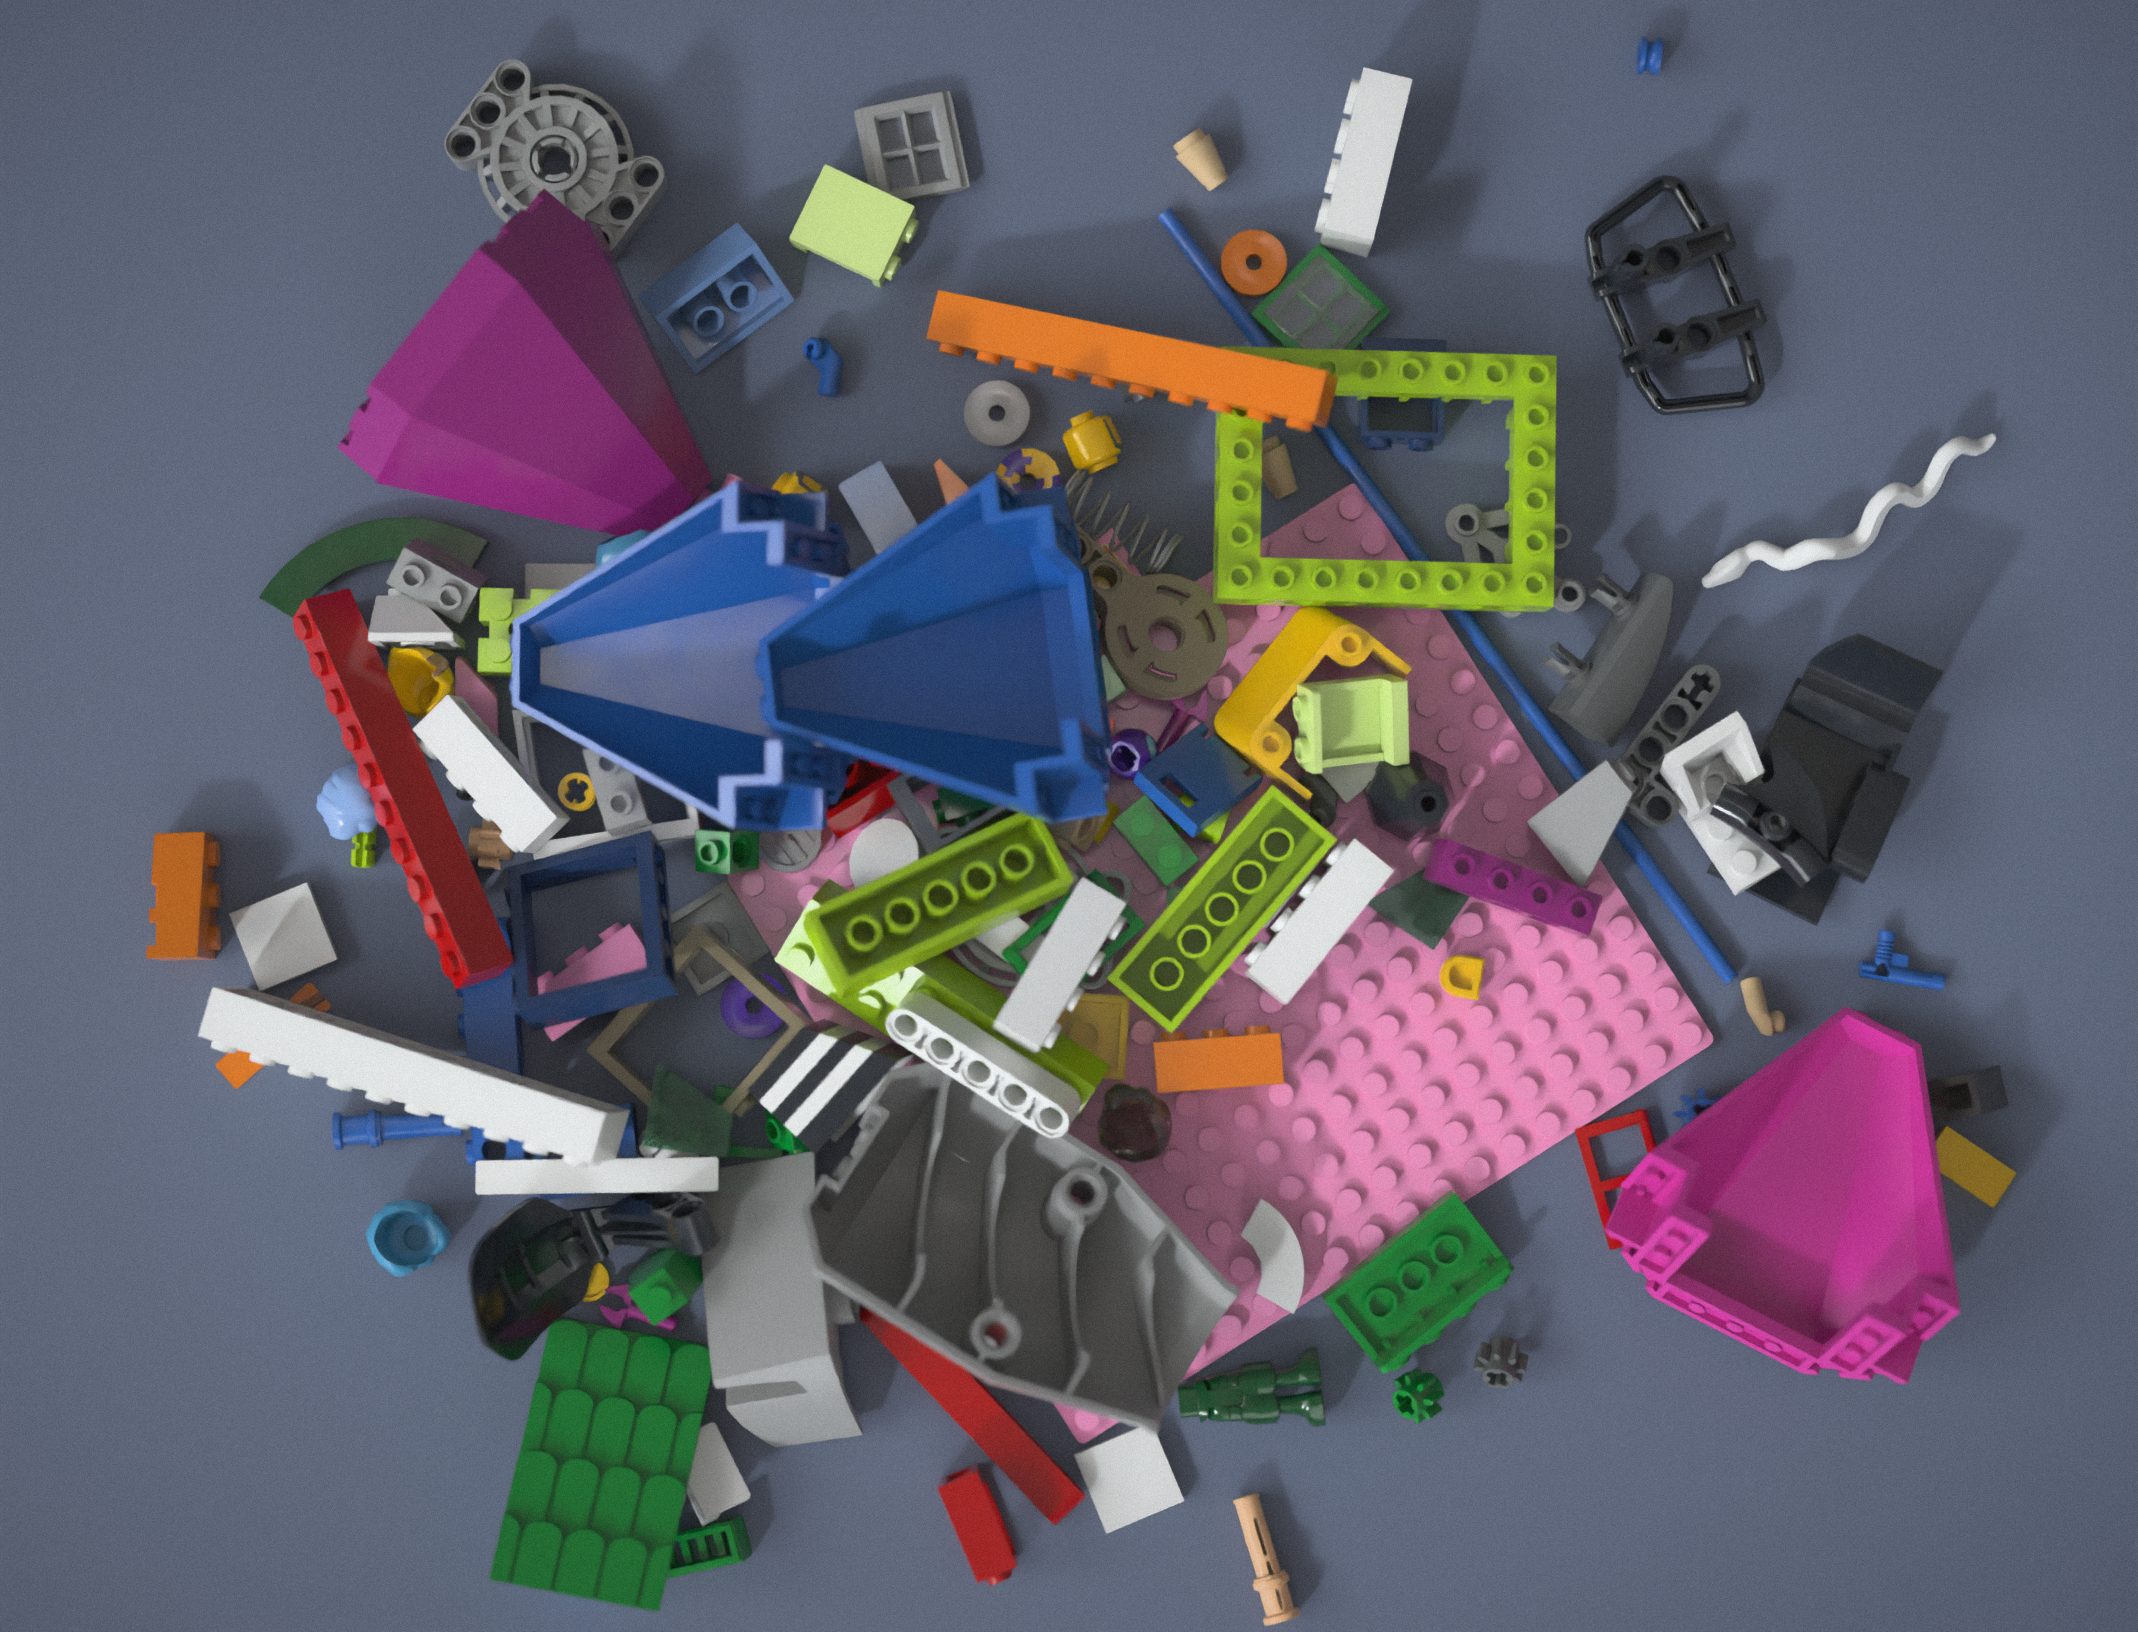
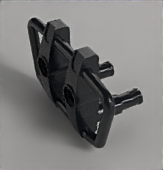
M1672 175L1657 176L1591 223L1584 235L1587 265L1591 273L1587 281L1595 301H1602L1622 350L1617 356L1626 378L1632 377L1636 388L1656 413L1665 416L1751 406L1760 399L1765 388L1764 374L1753 331L1765 326L1768 320L1759 299L1744 302L1725 253L1735 249L1737 246L1736 240L1728 222L1712 227L1709 226L1689 188L1681 179ZM1662 192L1672 193L1694 232L1673 239H1663L1648 249L1638 244H1631L1623 250L1620 256L1614 259L1610 266L1606 267L1603 260L1601 236ZM1665 252L1672 255L1676 262V268L1666 270L1660 267L1657 263V254ZM1710 261L1729 308L1703 316H1693L1678 326L1668 322L1661 323L1654 329L1653 333L1648 334L1641 343L1637 344L1618 296L1660 283H1670L1678 276ZM1694 328L1701 330L1706 336V345L1698 347L1691 344L1687 336L1688 330ZM1737 339L1748 379V387L1744 391L1665 399L1651 380L1649 372L1691 359H1701L1709 352Z

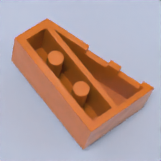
M207 832L154 833L151 884L155 885L156 908H149V922L156 923L155 945L147 946L146 958L164 961L215 959V950L221 949L220 925H215V908H220L221 888L219 883H214V867L220 865L221 851L219 842H214V834Z

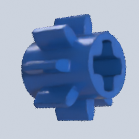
M1697 1088L1696 1098L1694 1099L1681 1094L1679 1097L1684 1106L1681 1111L1672 1112V1115L1682 1117L1684 1125L1680 1128L1682 1129L1695 1117L1696 1113L1692 1109L1694 1106L1710 1108L1721 1099V1096L1715 1095L1710 1099H1705L1704 1088Z

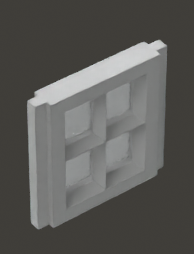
M950 91L937 92L854 110L869 185L905 202L970 189Z

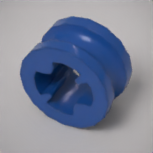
M1640 37L1636 59L1637 74H1643L1645 70H1649L1652 72V75L1658 76L1662 60V38H1656L1655 41L1649 42L1647 37Z

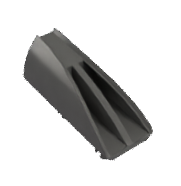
M1601 573L1595 580L1608 593L1598 588H1589L1588 594L1613 611L1614 614L1582 660L1578 659L1558 641L1551 644L1548 648L1561 662L1552 657L1542 656L1541 663L1548 666L1567 681L1548 710L1602 747L1605 745L1613 748L1639 704L1662 651L1671 616L1674 587L1671 579L1661 574L1642 573L1631 590L1627 592L1610 579L1607 574Z

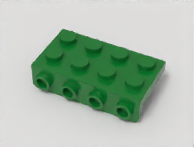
M1451 1189L1320 1296L1373 1363L1385 1374L1389 1371L1399 1370L1406 1365L1414 1351L1423 1344L1427 1345L1437 1340L1442 1335L1446 1325L1456 1317L1462 1318L1469 1314L1475 1308L1476 1301L1488 1291L1492 1292L1501 1288L1508 1281L1509 1274L1513 1272L1514 1266L1502 1254L1461 1199Z

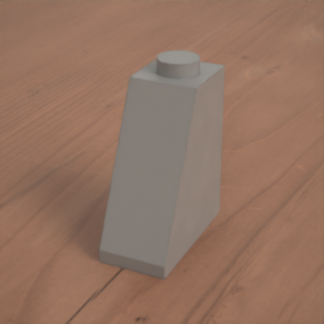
M1611 755L1527 821L1578 887H1582L1592 877L1637 789L1633 783L1636 776L1631 768L1622 759L1616 762Z

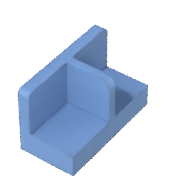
M881 460L839 484V490L877 555L918 526Z

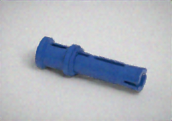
M374 1109L369 1110V1113L366 1115L343 1116L341 1112H334L332 1118L333 1141L336 1150H343L345 1145L370 1144L374 1148L383 1145L384 1140L449 1135L463 1136V1129L446 1125L444 1123L445 1116L430 1113L429 1117L413 1113L382 1116L381 1111Z

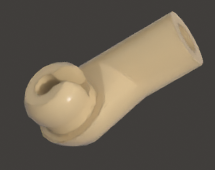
M1751 977L1741 981L1740 985L1746 1010L1759 1032L1766 1036H1773V1033H1782L1786 1029L1784 1014L1780 1010L1769 1012L1761 979L1759 977Z

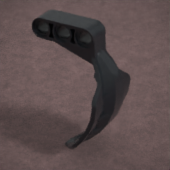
M632 1192L631 1195L614 1205L567 1210L543 1198L532 1197L525 1199L489 1228L477 1242L469 1260V1291L477 1332L482 1345L510 1362L520 1359L551 1324L583 1300L594 1264L604 1260L610 1252L621 1245L669 1248L687 1256H698L712 1250L720 1242V1237L705 1202L686 1192Z

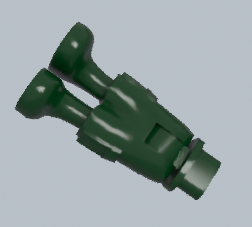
M1318 1348L1304 1349L1300 1360L1288 1367L1275 1369V1365L1271 1363V1360L1249 1362L1240 1366L1239 1369L1204 1377V1381L1201 1377H1196V1383L1179 1384L1177 1389L1181 1418L1199 1416L1200 1422L1206 1421L1208 1417V1420L1243 1421L1246 1424L1259 1425L1277 1424L1280 1414H1296L1305 1417L1311 1426H1326L1322 1389L1294 1395L1277 1396L1275 1393L1278 1387L1321 1385Z

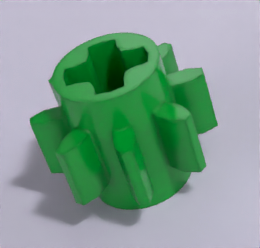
M1418 1367L1410 1373H1404L1393 1381L1399 1388L1392 1395L1393 1404L1397 1412L1404 1418H1414L1416 1424H1419L1426 1418L1430 1420L1443 1410L1438 1401L1445 1396L1442 1383L1434 1374L1429 1372L1423 1373L1421 1368Z

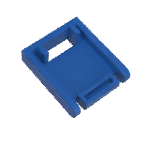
M1204 723L1196 726L1139 769L1133 781L1141 791L1192 838L1255 791L1263 780V777L1257 772L1253 773L1250 777H1246L1250 772L1251 766L1216 734H1212L1205 739L1209 728ZM1167 777L1196 803L1189 808L1164 786Z

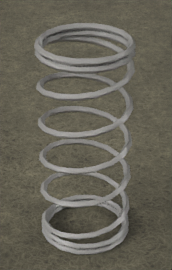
M1081 469L1075 472L1065 486L1068 495V507L1083 492L1073 514L1074 520H1076L1081 505L1094 480L1093 477L1088 478L1078 490L1085 477V471L1082 472ZM1112 489L1107 490L1093 508L1076 524L1078 526L1083 524L1103 502L1093 523L1090 537L1093 540L1098 539L1122 514L1109 543L1110 553L1120 549L1141 526L1129 552L1128 564L1132 565L1139 561L1160 538L1148 564L1146 575L1161 574L1183 539L1182 536H1179V533L1172 537L1152 567L1168 533V526H1166L1131 561L1150 515H1144L1129 534L1113 548L1119 529L1130 509L1131 501L1125 503L1111 521L1094 536L1097 524L1112 494Z

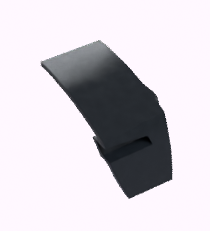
M1860 633L1825 647L1810 660L1802 679L1797 677L1759 756L1765 771L1761 781L1763 784L1767 783L1774 776L1768 746L1770 742L1777 741L1801 765L1821 793L1827 828L1828 862L1831 865L1818 878L1802 889L1783 868H1780L1744 891L1817 926L1840 874L1861 884L1866 882L1910 783V778L1893 771V766L1920 709L1941 679L1944 671ZM1711 862L1707 873L1725 881L1713 862Z

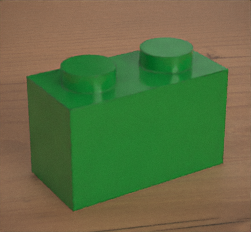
M1146 795L1112 822L1114 828L1165 889L1199 861L1198 857Z

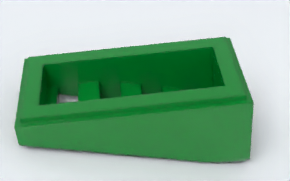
M738 1515L713 1521L703 1527L698 1525L679 1530L676 1542L680 1543L685 1564H678L674 1548L668 1578L736 1564L748 1559L752 1555V1549L743 1516ZM725 1531H726V1533H727V1537H728V1541H729V1545H730L731 1552H729V1547H728V1543H727ZM707 1535H713L718 1554L716 1556L712 1555ZM690 1539H696L701 1560L696 1561Z

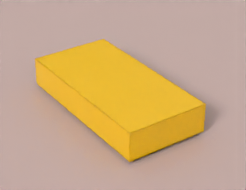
M1943 1125L1935 1137L1940 1174L1989 1207L1994 1208L2016 1175V1172L1948 1126Z

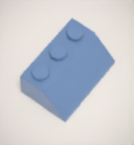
M738 222L637 296L695 374L699 373L795 301L756 242Z

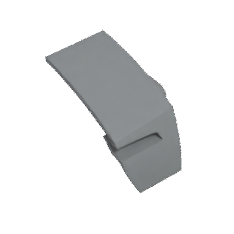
M812 1151L720 1168L718 1190L699 1191V1199L705 1202L720 1237V1242L717 1246L701 1254L713 1382L716 1389L726 1388V1407L734 1418L747 1430L774 1447L863 1435V1427L845 1391L843 1365L839 1354V1325L858 1322L859 1302L813 1274L799 1214L800 1209L817 1184L816 1154Z

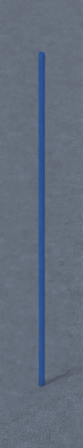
M1169 208L1158 216L1160 222L1252 346L1274 348L1174 211ZM1329 420L1326 428L1312 425L1412 561L1433 562ZM1449 610L1574 781L1577 782L1589 771L1469 610ZM1622 817L1614 835L1723 982L1727 984L1739 975Z

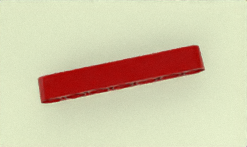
M866 1306L859 1310V1319L1052 1524L1057 1526L1087 1497L1074 1480L974 1374Z

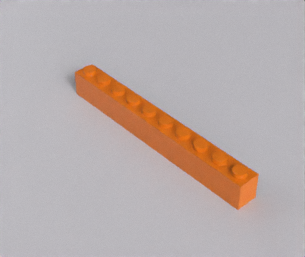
M941 290L937 292L926 339L940 345L939 352L947 355L963 357L964 351L977 353L976 360L993 365H1000L1001 359L1015 361L1014 368L1038 374L1039 367L1053 370V377L1076 382L1078 375L1090 377L1091 385L1110 390L1115 389L1116 383L1130 386L1129 393L1147 398H1153L1154 392L1169 394L1168 401L1192 407L1193 401L1198 400L1207 402L1208 410L1227 415L1232 414L1233 408L1247 411L1246 418L1264 423H1271L1272 417L1287 419V427L1311 432L1312 425L1327 427L1339 379L1326 370Z

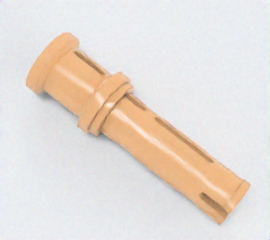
M1252 1493L1234 1499L1233 1503L1236 1506L1257 1576L1253 1579L1254 1583L1252 1584L1254 1590L1260 1593L1266 1613L1263 1621L1265 1625H1272L1290 1620L1301 1614L1299 1608L1294 1607L1287 1585V1582L1290 1580L1289 1574L1286 1573L1285 1569H1280L1271 1534L1259 1500V1493Z

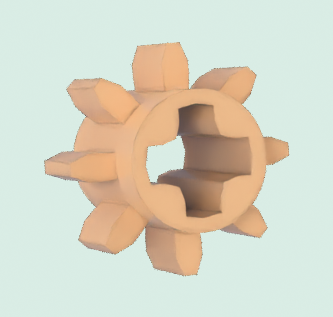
M484 818L482 819V827H471L468 855L469 858H479L478 867L501 870L502 860L512 861L514 851L500 838V834L503 831L493 820L488 822Z

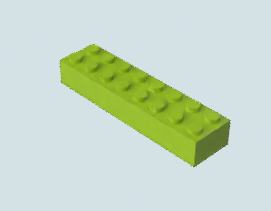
M830 878L822 885L809 901L774 959L776 962L891 1039L893 1038L887 1030V1020L903 997L913 991L929 995L1075 1089L1081 1098V1108L1073 1122L1075 1121L1110 1068V1065L1061 1032L1057 1035L1050 1049L1041 1045L1035 1055L991 1029L1009 998L944 954L940 953L840 1001L802 927L807 911L849 892ZM908 1015L912 1020L916 1021L911 1015ZM944 1038V1040H946L948 1043L952 1044L951 1041H949L948 1039ZM980 1061V1063H982L984 1066L988 1067V1065H987L986 1063ZM1016 1084V1086L1025 1091L1022 1086ZM1052 1107L1056 1112L1062 1114L1058 1109Z

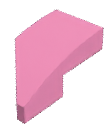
M457 656L455 659V696L462 697L499 738L498 694L494 691L496 685L489 679L485 680L475 671L464 656Z

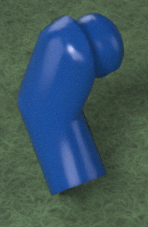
M809 338L803 345V353L821 372L818 394L827 397H838L843 358L826 339Z

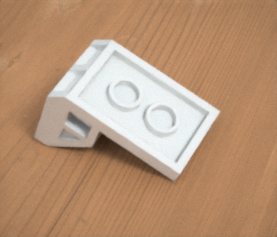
M1738 711L1667 753L1658 774L1662 785L1677 798L1679 813L1735 896L1782 868L1748 838L1724 822L1709 815L1727 781L1737 785L1763 784L1761 779L1765 771L1748 726ZM1769 825L1772 830L1780 831L1778 826Z

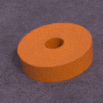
M1256 229L1242 231L1233 236L1225 245L1220 261L1222 277L1231 290L1247 298H1259L1270 294L1282 282L1287 268L1286 253L1279 240L1268 232ZM1255 257L1259 259L1261 267L1257 270H1250L1246 266V261L1249 258Z

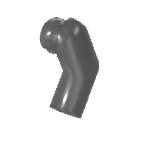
M1306 771L1297 782L1312 793L1308 815L1323 828H1328L1336 818L1337 793L1320 774H1312Z

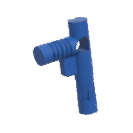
M1879 930V941L1877 942L1879 945H1877L1878 949H1876L1878 953L1875 954L1877 957H1875L1874 962H1860L1859 977L1943 990L1945 974L1907 968L1909 957L1891 951L1893 950L1892 946H1894L1893 942L1895 941L1896 932ZM1881 963L1885 965L1887 971L1885 976H1879L1875 973V970Z

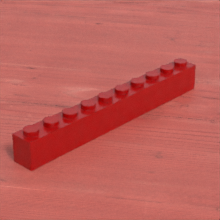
M350 588L304 599L293 616L295 634L305 644L309 654L311 671L315 677L320 679L326 692L327 707L333 715H336L341 726L344 746L349 752H352L358 765L359 780L362 786L369 790L375 804L374 812L376 819L381 826L385 827L391 840L393 858L398 864H401L408 879L407 887L409 894L415 902H418L423 913L426 933L430 939L435 941L441 954L440 961L443 972L448 978H451L456 990L501 976L514 962V958L375 645L368 641V628Z

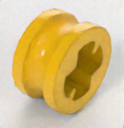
M568 774L561 780L558 786L560 802L571 810H587L597 799L591 779L585 774ZM574 781H577L579 785H582L584 781L588 785V789L584 792L586 800L579 804L577 799H573L571 803L567 797L572 792L569 785Z

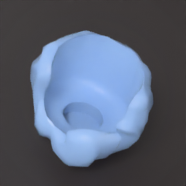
M357 763L335 770L323 785L322 792L317 795V810L324 817V822L329 828L330 835L338 840H349L361 832H372L379 824L374 812L375 804L369 790L365 789L359 780Z

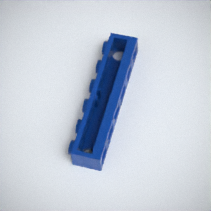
M498 917L496 920L513 956V944L509 939L506 927L507 920H511V917ZM508 967L499 977L456 990L457 997H463L464 1014H458V1034L460 1039H466L467 1055L462 1057L525 1077L521 1015L517 1016L515 1014L511 1000L512 993L516 992V982L511 974L510 967ZM471 1126L472 1139L466 1140V1159L468 1165H474V1173H476V1162L488 1161L487 1141L490 1138L483 1136L485 1129ZM509 1139L508 1142H504L507 1152L503 1160H530V1152L523 1149V1141Z

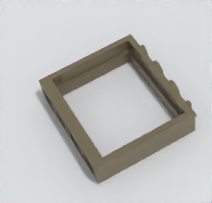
M705 923L695 924L674 948L676 978L678 979L704 949L790 1027L701 1130L697 1129L614 1053L660 999L622 1008L586 1050L697 1152L706 1149L709 1145L715 1149L730 1133V1130L726 1127L736 1114L740 1118L745 1116L758 1101L747 1089L803 1027L815 1023Z

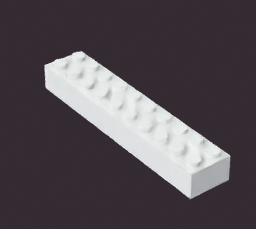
M245 986L212 987L198 1034L200 1037L212 1040L211 1047L216 1050L235 1054L236 1050L251 1053L249 1060L263 1065L274 1066L275 1063L289 1065L288 1072L293 1075L313 1079L314 1075L328 1078V1086L344 1091H352V1088L366 1090L365 1097L370 1100L384 1104H390L391 1100L406 1103L404 1110L425 1117H429L430 1113L445 1116L444 1123L466 1130L469 1129V1126L485 1129L483 1136L500 1142H508L509 1139L523 1141V1149L541 1155H548V1152L560 1153L564 1155L563 1162L581 1168H587L588 1164L600 1166V1163L603 1161L616 1159L630 1110Z

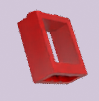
M979 1463L941 1478L937 1489L977 1583L987 1580L989 1586L1012 1577L1013 1568L1017 1567L1018 1554Z

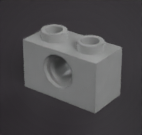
M415 537L403 548L386 583L461 624L472 613L480 597V587L485 588L490 577Z
M590 748L582 750L606 831L610 835L615 836L653 824L638 775Z

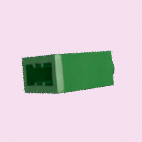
M660 1248L628 1272V1294L653 1327L686 1304L702 1284V1255L687 1256L674 1249Z

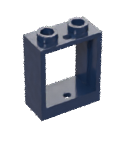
M1363 337L1359 350L1446 352V340ZM1371 397L1358 400L1357 443H1367V449L1390 450L1392 449V444L1408 445L1409 451L1429 452L1433 451V446H1439L1444 439L1445 401H1441V397L1430 398L1429 431L1370 429Z

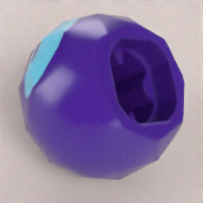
M1126 728L1118 731L1112 737V756H1107V763H1109L1110 770L1119 778L1134 781L1137 771L1158 756V747L1153 737L1144 730Z

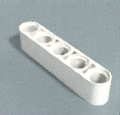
M913 991L906 994L888 1017L887 1030L890 1036L898 1043L1047 1137L1063 1135L1080 1111L1081 1098L1078 1092L1070 1085L925 993ZM908 1015H911L916 1021L912 1020ZM944 1038L951 1041L952 1044L948 1043L946 1040H944ZM980 1061L986 1063L988 1067L984 1066ZM1016 1084L1022 1086L1025 1091L1016 1086ZM1052 1107L1058 1109L1062 1114L1056 1112Z

